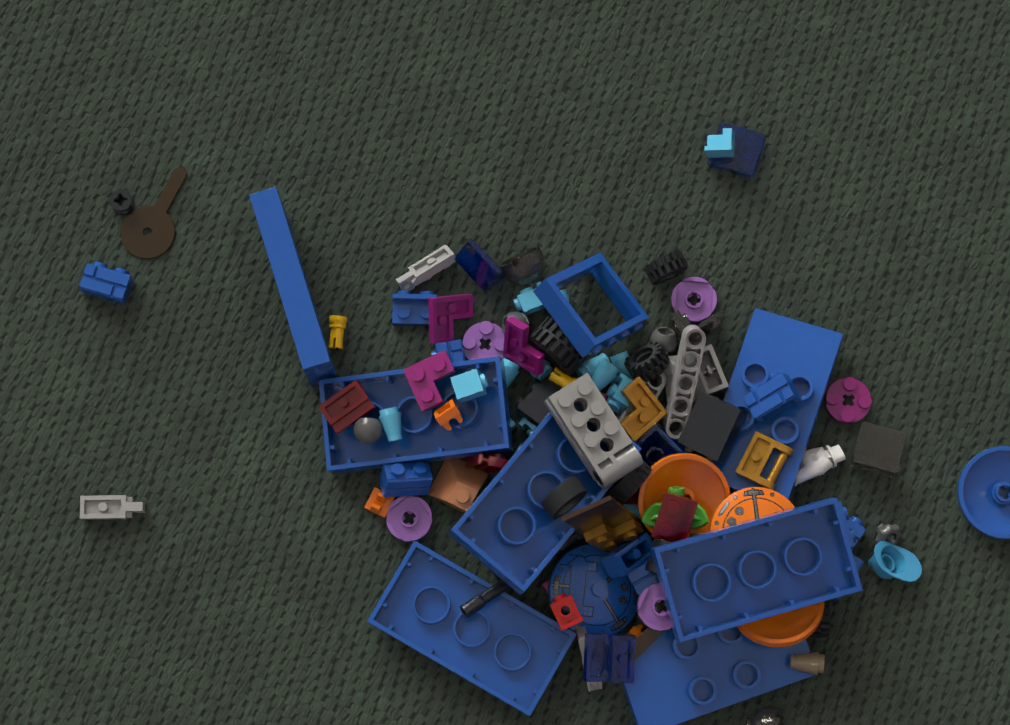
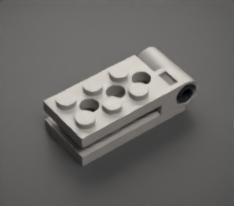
M588 373L552 394L544 401L590 475L601 488H607L644 463L639 451L631 444L630 437ZM574 403H579L583 411H577L574 408ZM587 422L595 426V432L587 428ZM600 442L608 446V452L600 448Z

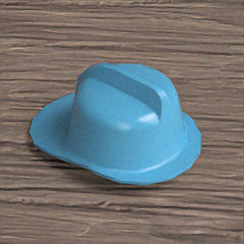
M880 541L875 545L874 554L868 561V564L875 573L883 579L897 578L902 581L913 582L922 573L921 564L913 553L887 541Z

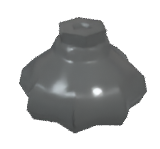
M880 524L876 528L877 535L875 540L877 543L880 541H887L893 545L898 543V539L902 535L899 526L896 524Z

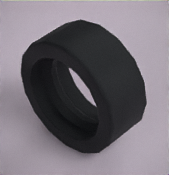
M571 477L553 489L544 498L541 506L552 519H557L573 509L585 497L587 489L577 477Z

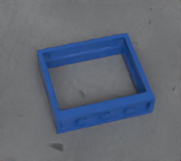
M601 253L546 278L533 291L582 358L592 352L594 355L598 354L604 349V346L608 349L618 341L617 339L621 342L631 332L636 334L644 328L643 323L649 318ZM590 273L627 321L596 338L559 290V288Z

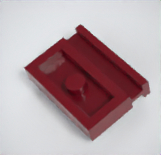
M357 380L318 406L338 435L352 426L359 418H363L376 409Z
M491 453V456L486 455L485 458H482L483 454H477L467 458L466 467L476 466L475 469L498 474L509 460L505 459V455Z
M665 491L651 537L669 542L686 539L698 501Z

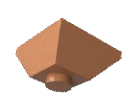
M460 459L445 460L428 495L465 513L477 499L489 474L475 469L476 467L474 466L467 468L466 462Z

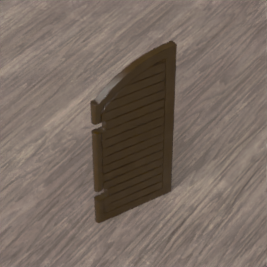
M610 495L562 517V521L583 536V533L602 524L614 528L631 519L641 523L643 528L645 527L641 519Z

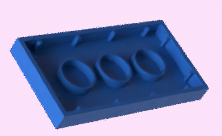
M755 308L724 398L725 402L748 412L726 462L716 463V466L728 482L730 492L734 493L749 487H761L735 474L746 449L757 431L794 450L792 456L787 458L775 482L776 487L774 491L790 501L843 341L842 333ZM776 372L789 375L801 399L765 421H757L744 399V395L749 393L748 389L756 384L763 385L768 382L767 378ZM773 450L761 477L767 479L780 453L779 451Z
M414 540L367 622L530 717L577 634L568 628L561 631L557 622L505 592L487 603L484 608L471 617L466 618L461 612L460 606L493 585Z
M737 627L684 642L676 641L673 631L667 629L634 661L627 660L624 652L637 637L609 646L636 725H677L814 676V674L790 668L791 654L810 653L806 639L788 647H768L753 642L743 635Z

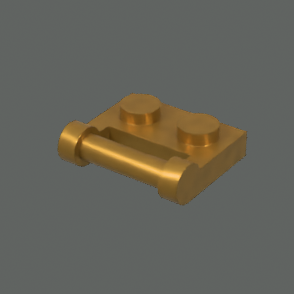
M756 431L735 474L763 488L774 490L776 487L775 482L787 458L792 456L794 450ZM775 449L780 453L767 479L761 477V474Z

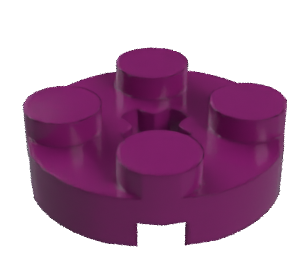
M853 377L835 381L828 388L825 397V407L828 414L834 420L841 423L851 424L862 420L869 412L872 403L868 388L861 381ZM844 395L853 397V406L849 404L843 405Z

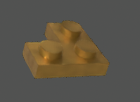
M640 376L636 377L620 391L634 409L620 421V424L630 439L635 442L668 412Z
M631 519L614 528L602 524L583 534L586 542L602 551H611L617 547V544L623 541L635 540L638 534L643 533L644 530L641 523Z

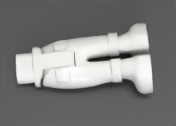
M839 444L832 447L826 445L825 450L823 447L806 450L795 486L823 475L829 469L837 467L838 462L846 460Z

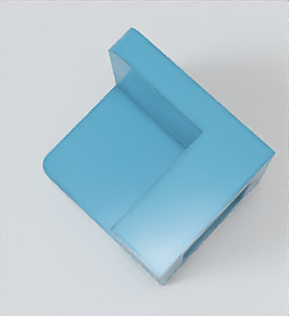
M723 128V135L707 136V146L704 149L707 158L734 157L735 135L732 128Z

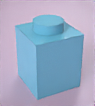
M477 369L450 377L456 398L460 403L487 394L486 387H489L487 378L484 373L481 374Z

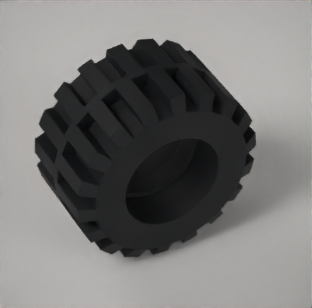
M549 316L529 337L532 346L545 354V360L570 376L590 356L589 354L582 358L555 320Z

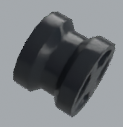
M118 189L110 195L109 202L116 213L125 215L132 211L134 200L128 191Z

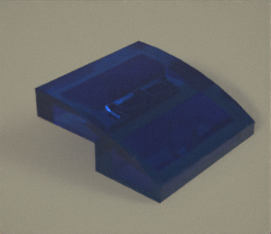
M720 122L716 135H723V128H732L734 132V157L709 158L708 166L729 170L733 174L753 178L766 135Z
M585 633L583 680L585 682L634 683L636 636L628 634Z

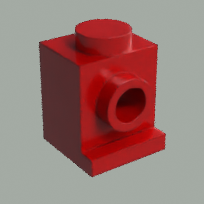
M565 593L552 598L554 603L550 605V608L561 631L583 621L571 595L566 597ZM563 606H568L570 608V613L568 615H563L561 613V608Z

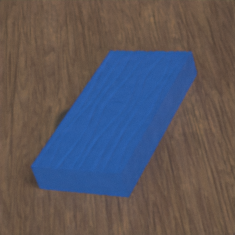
M273 187L250 194L251 203L303 371L311 386L319 384V380L337 378L289 221L277 188Z
M497 356L452 362L456 372L435 382L444 403L426 412L421 411L403 371L404 369L319 380L321 404L357 380L376 407V409L363 418H376L379 420L380 410L396 406L398 412H401L402 439L389 442L383 429L380 439L368 445L359 442L354 436V424L338 435L322 413L327 471L332 474L379 469L382 468L383 464L434 462L472 457L477 454L489 455L491 453L513 452L504 360ZM474 369L480 371L481 374L484 373L489 387H486L487 394L460 403L456 398L450 377ZM453 399L460 411L463 422L459 423L457 419L452 418L449 421L452 430L448 431L443 426H440L433 412Z
M574 403V408L582 412V406L579 403ZM549 412L448 534L518 594H522L575 531V529L562 521L563 516L552 519L541 506L544 498L562 482L571 477H577L587 489V494L573 509L563 515L565 516L600 500L612 484L603 489L594 481L560 426ZM587 422V428L595 432V426ZM632 441L631 444L640 452L642 448ZM600 442V448L608 452V446Z
M827 498L650 548L674 637L678 642H684L863 590L837 498Z

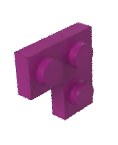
M473 294L428 298L430 343L437 344L454 340L453 319L474 317Z
M511 316L506 319L503 356L538 377L544 372L545 354L528 345L529 326Z
M446 350L403 370L422 412H426L444 403L435 382L456 372Z

